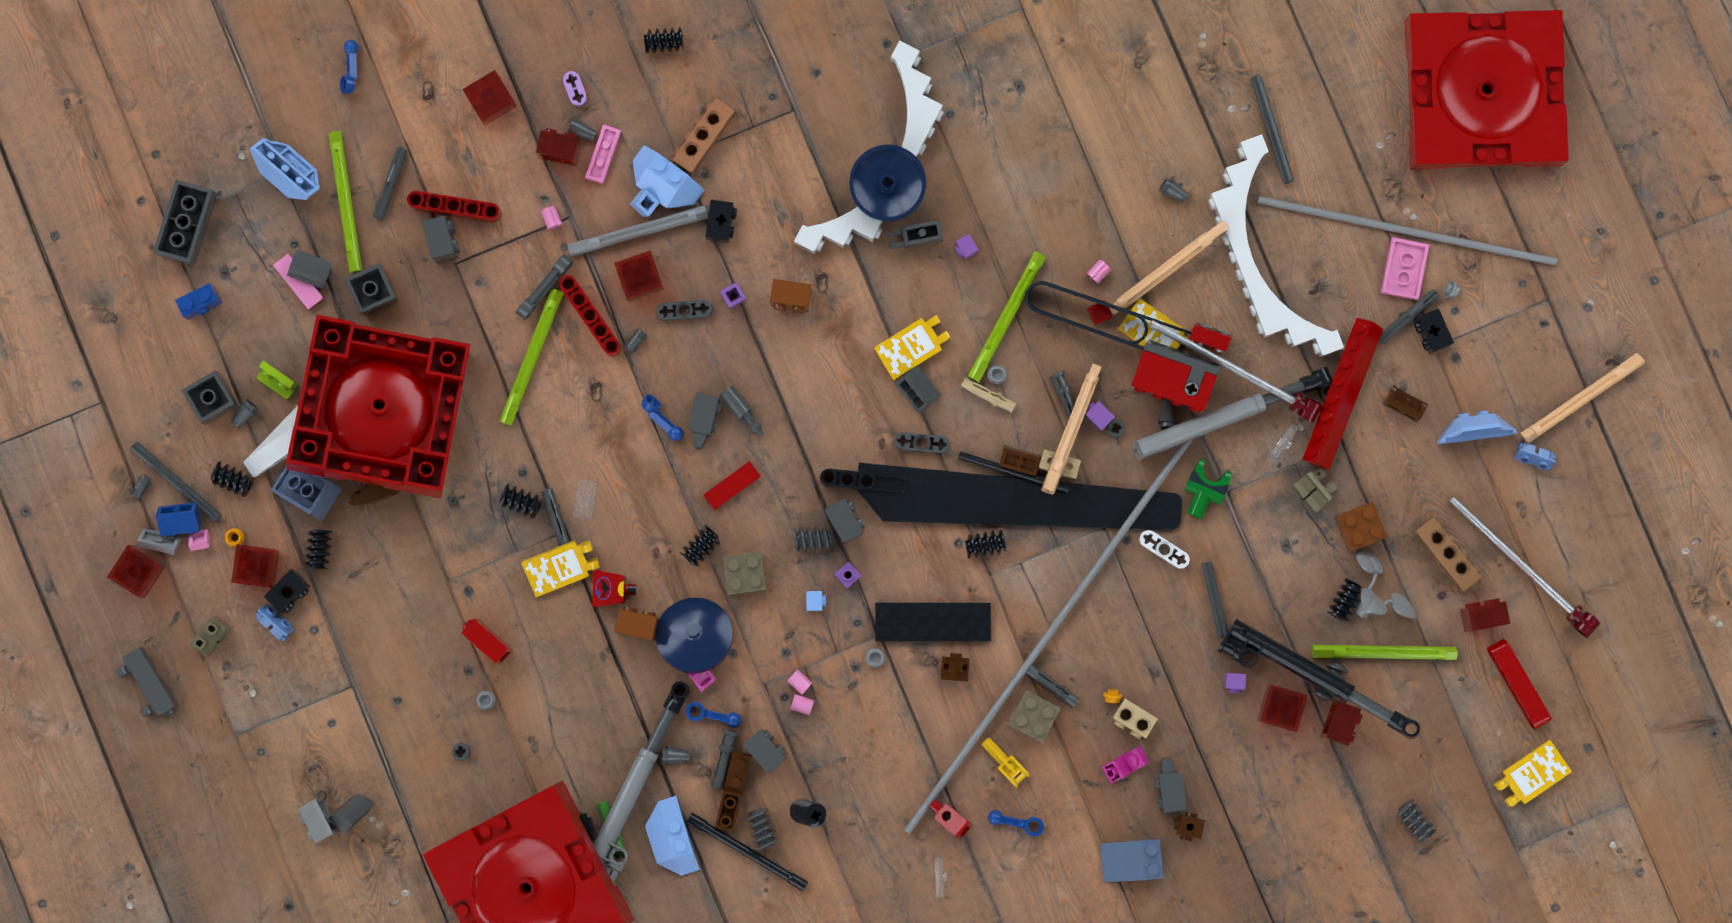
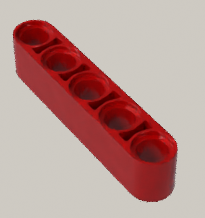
M412 191L407 196L408 204L416 211L491 223L499 221L502 216L500 208L491 202L422 191ZM414 197H421V202L418 205L412 204ZM433 200H440V205L437 208L431 207ZM452 203H459V207L457 210H450V205ZM476 205L478 207L477 212L470 214L468 212L469 208ZM491 208L497 210L496 215L493 217L487 216V212Z
M570 275L563 276L559 282L561 290L604 352L611 357L617 356L621 352L619 341L576 279ZM568 280L574 282L571 289L564 288V283ZM578 296H583L585 299L581 305L575 304V298ZM590 311L594 312L595 318L591 321L586 320V314ZM599 327L606 328L604 336H597L596 331ZM609 343L617 344V349L614 352L607 350Z
M1503 638L1489 646L1487 651L1530 726L1536 730L1552 721L1548 710L1509 643Z

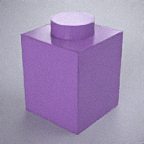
M1099 401L1096 404L1092 402L1084 416L1100 432L1115 417Z

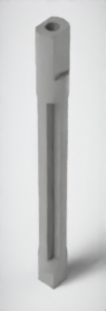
M704 205L600 236L567 244L570 256L573 257L684 224L708 218Z

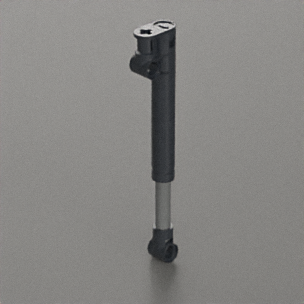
M1238 619L1234 621L1218 649L1219 653L1225 652L1232 656L1233 660L1246 668L1253 667L1259 657L1263 655L1332 696L1340 698L1341 701L1345 703L1350 701L1388 723V727L1401 733L1407 739H1415L1419 736L1420 725L1417 721L1411 720L1397 711L1392 712L1355 690L1356 686L1348 684L1342 678ZM1249 653L1253 656L1251 662H1244L1242 660L1245 654ZM1408 725H1414L1417 731L1414 734H1408L1405 729Z

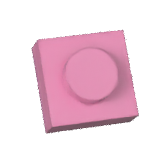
M208 529L189 534L190 551L210 547Z

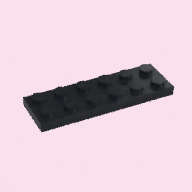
M875 603V641H991V603Z

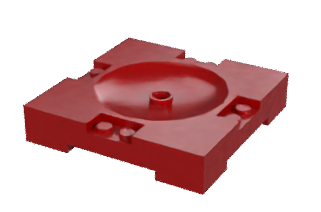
M1563 10L1505 11L1504 13L1467 14V12L1410 13L1404 22L1405 48L1408 62L1410 170L1494 166L1553 167L1563 166L1569 161L1567 105L1564 103L1563 68L1565 67ZM1483 86L1489 89V94H1485L1482 91Z
M316 315L303 385L286 459V470L343 481L345 479L380 485L386 489L441 499L470 344L432 337V339L357 325L353 321ZM381 403L384 405V408L377 410L374 408V405Z
M564 781L544 789L422 854L448 906L452 905L460 923H631L635 920L618 886H614L579 818L581 814ZM526 883L530 884L531 891L526 888Z

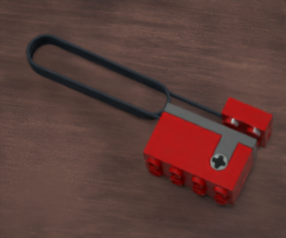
M1045 281L1032 284L1026 291V304L1032 311L1143 350L1131 386L1135 387V391L1143 394L1145 392L1153 393L1152 397L1160 400L1164 398L1170 399L1171 404L1182 407L1183 404L1187 405L1189 410L1196 413L1205 411L1221 365L1150 339L1146 342L1145 347L1136 344L1144 340L1148 333V324L1145 319L1154 320L1161 325L1190 334V339L1194 343L1202 347L1205 345L1211 346L1212 351L1221 354L1223 351L1226 352L1228 350L1233 334L1196 322L1191 332ZM1037 285H1045L1141 319L1145 327L1144 334L1139 340L1128 341L1040 310L1031 303L1030 292ZM1192 383L1195 384V390H1194V391L1191 390V386H1190V385H1191Z

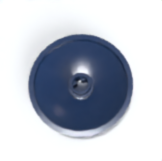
M879 145L867 150L856 160L850 173V193L856 206L868 217L883 222L898 221L912 214L921 204L926 190L925 171L918 158L907 149L897 145Z
M686 598L674 603L662 614L656 628V644L662 658L671 667L684 673H703L715 668L726 658L733 642V629L728 615L718 604L704 598Z

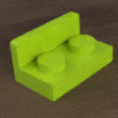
M262 361L259 365L262 370L258 374L257 379L285 399H289L299 384L269 363Z

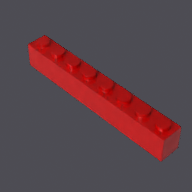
M1356 318L1302 459L1314 467L1328 471L1331 468L1383 328L1373 321Z

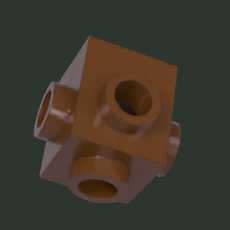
M950 653V657L942 656L941 680L968 681L969 658H962V654Z
M1186 812L1185 815L1180 814V817L1176 818L1174 829L1177 830L1176 834L1181 835L1180 839L1192 841V837L1201 839L1205 820L1197 818V814ZM1190 823L1191 828L1187 830L1186 826Z

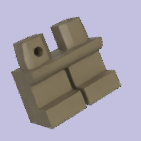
M1322 468L1306 473L1290 486L1300 499L1305 498L1303 503L1313 514L1317 513L1333 498L1332 495L1338 489L1332 481L1325 486L1320 483V480L1326 476Z
M217 616L211 617L191 641L190 645L202 655L209 657L232 628Z

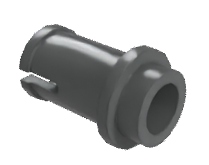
M639 328L633 331L635 333L625 345L633 353H635L641 342L646 340L645 337L647 336Z
M144 474L137 477L138 481L130 495L140 500L148 485L152 484V479Z

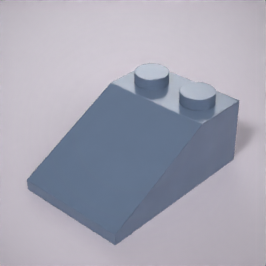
M285 467L270 491L322 522L343 489L322 476L289 471Z
M1152 838L1100 843L1103 882L1164 878L1160 839Z

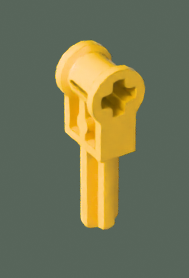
M987 738L982 743L984 749L1000 765L998 767L1000 772L1016 789L1023 779L1031 776L1012 755L1008 757L991 738ZM1021 772V774L1016 779H1014V777Z

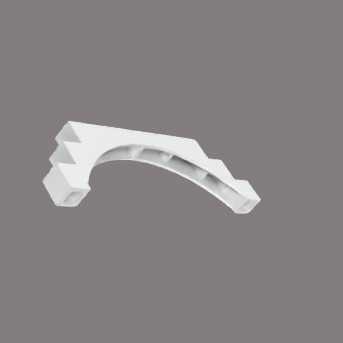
M899 40L890 61L895 63L900 74L907 104V125L902 147L917 157L918 154H923L927 146L924 143L927 137L931 139L935 131L933 126L936 121L939 122L944 111H942V104L924 96V94H929L933 86L930 84L931 77L913 69V67L916 68L921 60V57H919L920 51ZM856 207L834 220L809 227L802 225L794 240V244L815 255L816 251L820 252L825 243L822 240L823 238L842 248L846 244L849 245L854 236L851 234L852 232L873 242L874 238H879L883 230L880 228L883 221L868 217Z
M1262 134L1242 141L1238 145L1237 152L1240 159L1244 161L1229 166L1224 170V182L1226 185L1229 184L1230 187L1211 193L1208 203L1211 210H1215L1217 216L1215 217L1216 224L1223 220L1229 227L1223 233L1222 240L1224 245L1229 247L1230 252L1228 255L1231 263L1236 265V277L1238 281H1242L1244 286L1242 288L1245 299H1249L1251 304L1249 306L1252 317H1256V329L1259 335L1262 334L1263 338L1285 330L1284 338L1286 343L1291 345V348L1313 340V350L1319 357L1337 352L1344 348L1338 330L1332 332L1318 327L1292 312L1269 289L1254 263L1246 233V201L1256 167L1261 158L1266 156L1269 151Z

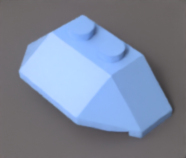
M262 138L250 148L260 174L286 197L307 200L320 189L317 169L288 144Z
M645 145L633 159L636 186L641 190H647L666 208L694 206L705 191L689 175Z
M1489 411L1477 412V416H1470V413L1458 414V418L1453 419L1439 437L1437 445L1511 436L1517 434V430L1495 413L1489 414Z
M677 795L658 801L645 825L656 863L681 876L700 870Z

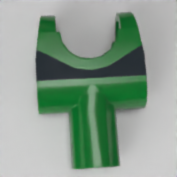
M1202 458L1195 466L1185 486V491L1194 494L1187 514L1201 520L1210 502L1221 505L1232 475V471L1227 469L1219 481H1209L1204 475L1206 460Z

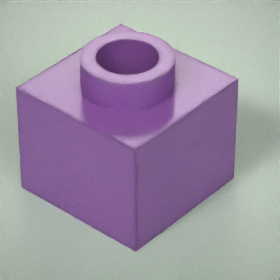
M970 234L957 240L955 243L956 247H954L959 258L963 257L964 260L977 254L979 251Z
M737 282L720 291L730 310L746 301V297ZM736 294L737 299L731 300L730 295Z
M847 562L834 574L847 589L861 577L860 573L850 562ZM847 571L852 574L849 579L844 577V573Z
M1224 673V688L1229 689L1228 693H1240V690H1245L1246 674Z

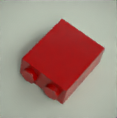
M469 619L462 626L464 630L461 634L495 664H501L513 650L479 619Z

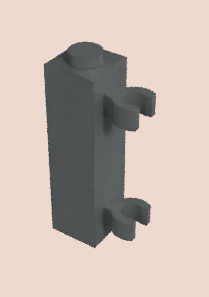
M138 647L123 656L122 658L126 665L115 672L119 678H123L131 672L150 704L139 710L141 715L147 717L155 712L158 717L165 716L166 718L176 712L174 709L179 705L145 649Z

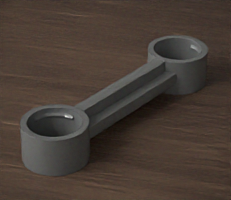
M563 254L533 293L521 303L516 310V314L526 320L557 280L569 270L573 261Z

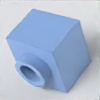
M640 190L629 205L642 217H649L660 202L647 190Z
M806 591L807 611H822V607H826V595H822V591Z

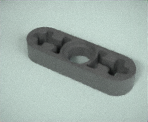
M707 300L662 303L657 308V316L662 321L707 318L712 313V306ZM692 304H695V308H701V304H705L706 307H709V310H706V314H702L701 311H695L696 315H693ZM683 305L690 308V312L686 316H682L679 313V308ZM673 306H676L677 317H673L674 313H668L667 317L660 314L664 307H667L668 310H674Z
M901 432L894 439L896 448L905 451L943 454L947 452L950 446L949 440L946 437L938 435ZM905 436V440L911 441V436L915 437L913 441L914 448H910V443H905L903 447L900 446L901 444L897 442V439ZM919 438L927 440V446L923 449L916 445V441ZM930 438L934 439L933 443H939V440H943L946 447L939 450L938 446H932L933 450H930Z

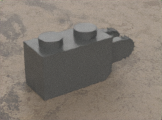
M939 220L905 226L901 230L887 233L888 238L903 237V242L890 244V250L903 247L908 249L943 241Z
M696 393L688 425L690 430L695 433L693 445L698 449L704 447L707 436L711 437L712 432H716L718 422L715 421L716 414H720L722 407L718 397Z
M1168 757L1161 759V773H1158L1157 778H1154L1155 788L1159 790L1160 797L1157 798V806L1163 813L1185 811L1187 807L1183 775L1179 772H1174L1173 762Z

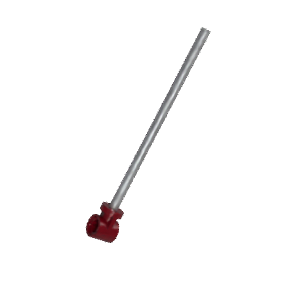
M1152 320L1149 327L1289 402V409L1291 411L1298 409L1297 414L1305 420L1314 423L1323 405L1310 397H1306L1303 400V395L1299 392L1292 396L1158 322Z
M1455 497L1449 501L1455 509L1569 613L1566 619L1569 622L1575 621L1573 627L1581 635L1588 638L1601 623L1587 611L1583 614L1581 612L1583 608L1580 605L1574 608Z

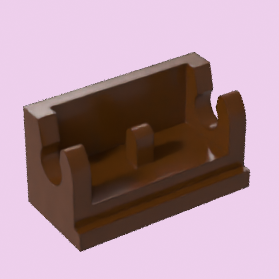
M1394 385L1383 402L1387 407L1415 422L1421 420L1428 406L1426 402L1417 399Z
M1004 445L999 466L1036 476L1041 455Z

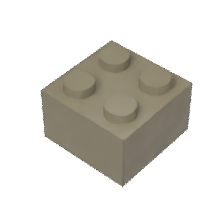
M761 551L723 557L729 596L767 590Z
M1025 690L1007 725L1043 743L1061 708Z

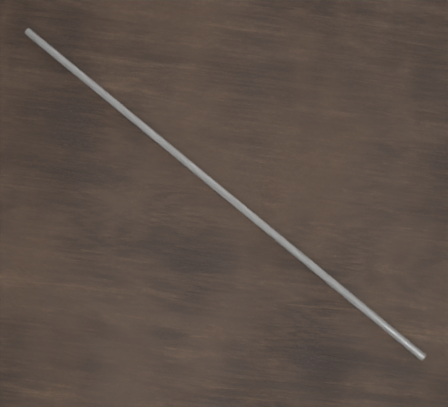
M1206 408L1202 415L1211 411ZM1193 439L1180 444L908 823L904 829L905 832L908 834L912 833L930 805L940 794Z

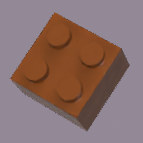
M773 279L770 296L771 307H774V310L777 311L792 309L793 313L804 314V311L809 312L811 284Z
M1373 501L1334 517L1348 552L1355 551L1388 537Z
M625 606L624 610L619 609L614 632L655 641L656 628L659 618L655 617L656 613L643 610V614L636 613L637 609Z

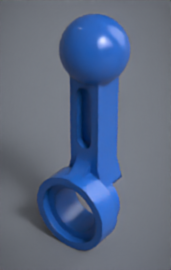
M354 40L346 41L343 46L347 60V75H342L340 80V91L342 94L353 93L355 89L354 79H358L356 53L359 50V46Z
M649 394L645 395L641 406L649 413L648 416L668 433L671 440H681L684 434L682 428L675 426L659 412L661 403L656 397Z
M692 702L686 707V716L691 721L709 718L726 722L732 728L738 727L742 721L738 713L732 712L727 715L709 711L699 702ZM694 706H698L701 709V714L698 717H694L691 714V709Z
M993 810L988 815V821L992 825L996 826L1003 823L1020 827L1033 837L1039 836L1044 830L1042 820L1037 817L1021 820L1004 816L998 810ZM1032 821L1038 823V830L1035 832H1031L1028 828L1029 823Z

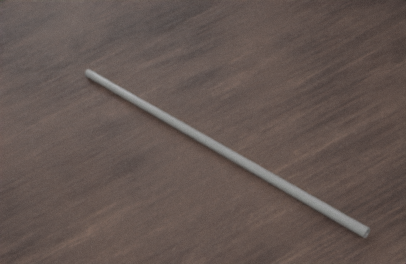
M1261 196L1258 197L1257 204L1554 266L1557 264V258Z

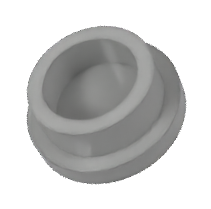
M1455 281L1445 284L1443 288L1444 298L1455 299L1458 295L1460 286Z
M995 365L989 369L988 379L991 383L999 385L1006 380L1007 373L1002 366Z
M873 648L867 652L865 659L869 666L876 668L884 663L885 656L880 649Z
M482 691L476 697V703L480 709L489 710L495 705V696L490 691Z

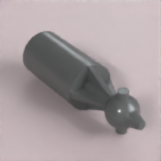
M730 386L719 397L738 420L750 425L753 433L762 436V426L760 423L755 422L752 409L735 388Z

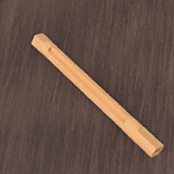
M1222 220L1207 233L1204 232L1117 298L1113 305L1125 309L1212 244L1213 240L1229 229L1227 224ZM1109 308V310L1112 312L1114 316L1120 312L1118 310Z
M1638 353L1634 354L1602 378L1521 432L1522 439L1529 444L1548 429L1645 364L1644 359Z
M1092 364L1090 372L1086 374L1041 490L1051 495L1055 493L1098 383L1101 366Z

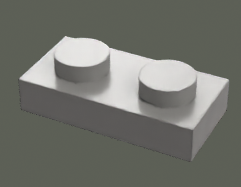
M143 528L137 539V546L171 555H175L181 543V537L161 536L160 532Z

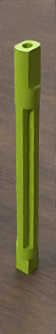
M332 131L328 133L349 272L358 273L363 270L341 131Z
M1033 253L1008 303L967 376L973 381L979 383L999 343L1021 305L1026 291L1042 267L1046 257L1041 253Z
M551 289L500 417L499 422L512 426L564 294L556 289Z
M1312 644L1311 654L1312 658L1457 660L1458 650L1457 647Z

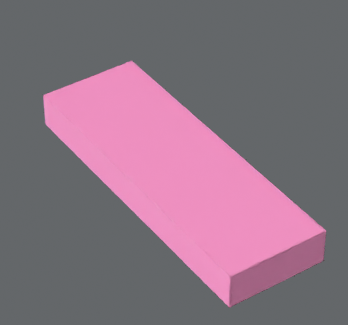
M603 124L585 179L604 184L622 132L621 130Z
M287 254L273 266L306 308L311 310L324 298L315 286L287 276L293 259Z

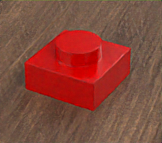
M1097 303L1087 308L1095 326L1113 318L1109 308Z

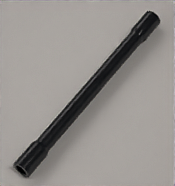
M692 812L686 821L786 880L803 892L808 884L807 880L795 873H791L709 824Z

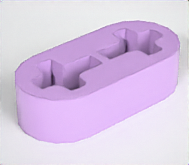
M569 71L563 77L567 94L572 105L583 107L587 103V95L582 81L576 72ZM570 76H573V78H577V80H575L576 87L574 88L572 87L571 83H567V81H569ZM575 91H578L580 96H584L581 98L582 102L573 101L576 98Z

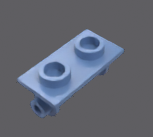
M1519 442L1517 446L1518 451L1513 457L1522 463H1528L1548 471L1556 463V455L1553 452L1539 448L1538 453H1535L1536 446L1526 442Z
M268 604L259 608L255 615L257 621L266 629L270 625L273 626L270 632L279 641L282 640L284 642L289 637L288 635L295 631L291 623L282 618L277 613V610Z

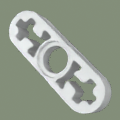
M1146 530L1140 534V544L1172 566L1182 569L1189 564L1190 558L1186 552L1155 532ZM1149 534H1151V539L1155 542H1157V539L1161 540L1156 545L1155 550L1152 549L1154 544H1152L1151 542L1147 544L1144 543V535L1148 536ZM1161 544L1169 546L1170 551L1167 555H1162L1159 552ZM1174 549L1177 551L1175 553L1176 556H1184L1183 560L1185 561V564L1181 563L1178 565V560L1174 557H1172L1171 560L1168 559V557L1172 555Z

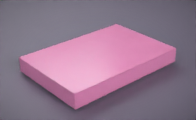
M1392 237L1380 293L1418 301L1430 245Z

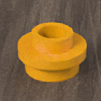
M232 528L225 534V541L230 547H239L244 542L245 536L240 529ZM237 534L238 540L234 542L232 536Z
M1108 689V691L1103 692L1104 701L1108 703H1120V699L1123 696L1117 689Z

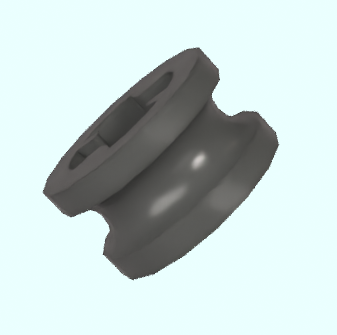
M1113 420L1107 426V433L1113 438L1120 437L1125 430L1124 424L1118 420ZM1113 424H1117V426L1119 425L1121 427V429L1118 431L1119 434L1111 432Z
M458 743L453 747L452 755L457 760H465L470 755V748L465 743ZM459 746H463V749H466L463 757H459L460 754H456V750L460 748Z

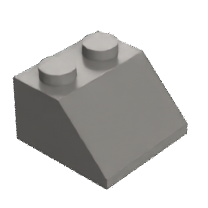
M323 797L314 799L298 808L300 812L298 813L299 819L302 824H306L308 828L307 835L315 844L339 832L338 828L328 819L331 813Z

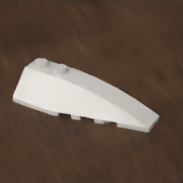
M298 405L243 462L252 477L256 478L287 458Z

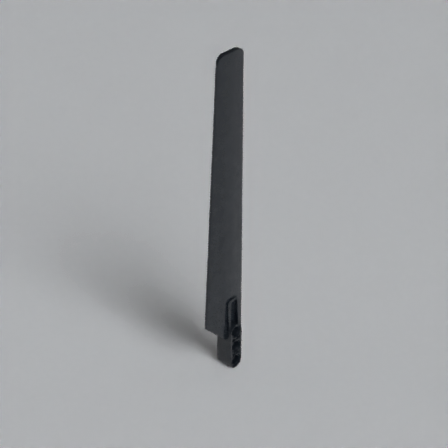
M860 462L858 471L825 469L820 474V482L826 487L857 490L883 522L1120 529L1147 492V490L1060 482L1070 486L1069 492L1066 493L1056 489L1055 493L1051 495L1041 490L1043 485L1022 478ZM825 473L833 474L834 480L831 483H826L823 480ZM846 474L851 475L853 478V482L850 485H846L842 481V477ZM865 476L872 479V484L869 487H865L861 483V479ZM1156 491L1129 529L1174 530L1178 528L1182 512L1181 497L1176 493Z

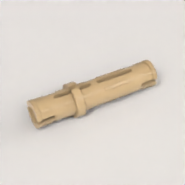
M965 377L960 387L988 401L992 406L1006 410L1010 414H1012L1017 404L1003 397L1001 393L993 392Z

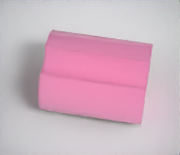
M555 206L547 207L540 211L548 230H553L563 225Z
M1099 259L1086 275L1098 285L1111 271V268L1103 260Z
M798 669L787 681L801 694L812 684Z
M795 694L790 710L809 716L814 700Z

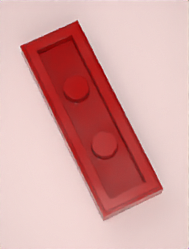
M749 461L703 495L715 511L761 476Z

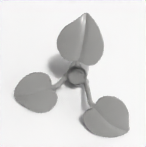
M1355 550L1359 565L1368 573H1373V578L1368 588H1364L1361 591V602L1355 608L1356 613L1362 618H1367L1370 614L1384 615L1387 612L1386 605L1392 604L1393 609L1398 614L1416 619V613L1412 604L1403 595L1393 593L1391 599L1383 602L1371 591L1378 574L1383 573V566L1373 554L1365 550Z

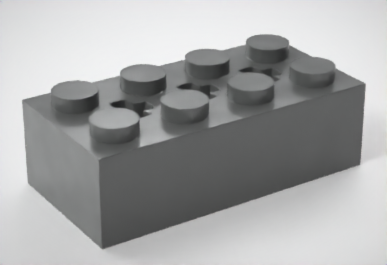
M176 179L153 253L195 266L217 193L213 190ZM192 201H193L194 206L191 207V208L188 207V204H189V203L192 204ZM183 221H188L187 225H182ZM178 239L183 240L181 244L177 243Z

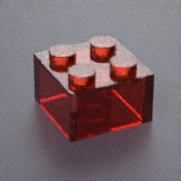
M496 70L462 89L484 126L517 107Z
M546 128L545 131L540 130L536 153L539 159L577 166L582 144L574 133L565 132L564 134H559L557 130Z
M651 251L614 263L628 302L664 290Z
M237 544L231 583L272 588L275 585L280 550Z
M127 545L107 578L138 598L145 599L164 570L165 565L137 547Z
M1499 598L1485 600L1484 605H1481V602L1465 604V608L1460 609L1464 632L1510 624L1506 601L1500 602Z
M1267 684L1257 721L1297 732L1308 695Z
M1333 701L1320 737L1349 746V743H1353L1356 732H1354L1356 724L1359 725L1362 718L1361 709L1341 701Z

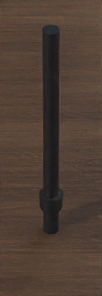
M962 451L959 453L958 459L1041 485L1045 481L1044 477L1038 475L1034 476L1001 467L999 463ZM1058 482L1056 489L1068 493L1070 486Z

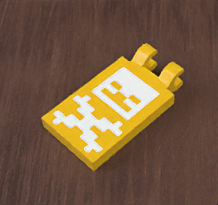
M1140 298L1131 309L1133 312L1182 328ZM1128 314L1117 330L1131 340L1136 341L1142 338L1145 327L1141 319ZM1145 319L1148 324V333L1145 339L1138 343V345L1145 347L1146 342L1150 339L1178 349L1180 343L1149 327L1152 321ZM1167 327V328H1169L1170 330H1172V331H1174V332H1176V333L1182 335L1183 337H1185V338L1191 340L1190 338L1184 336V334H1185L1184 332H1181V331H1179V330H1176V329Z
M937 315L926 322L923 318H920L874 347L875 352L893 380H896L941 352L942 348L940 345L951 339L947 331L937 337L932 327L940 323Z
M573 540L521 561L535 597L589 577V570L600 568L597 557L586 561L583 554L593 550L590 540L578 545Z
M1547 740L1503 770L1502 774L1504 777L1495 782L1494 786L1500 791L1507 786L1510 787L1514 794L1505 799V802L1509 807H1513L1520 800L1523 804L1528 803L1572 771L1552 741Z

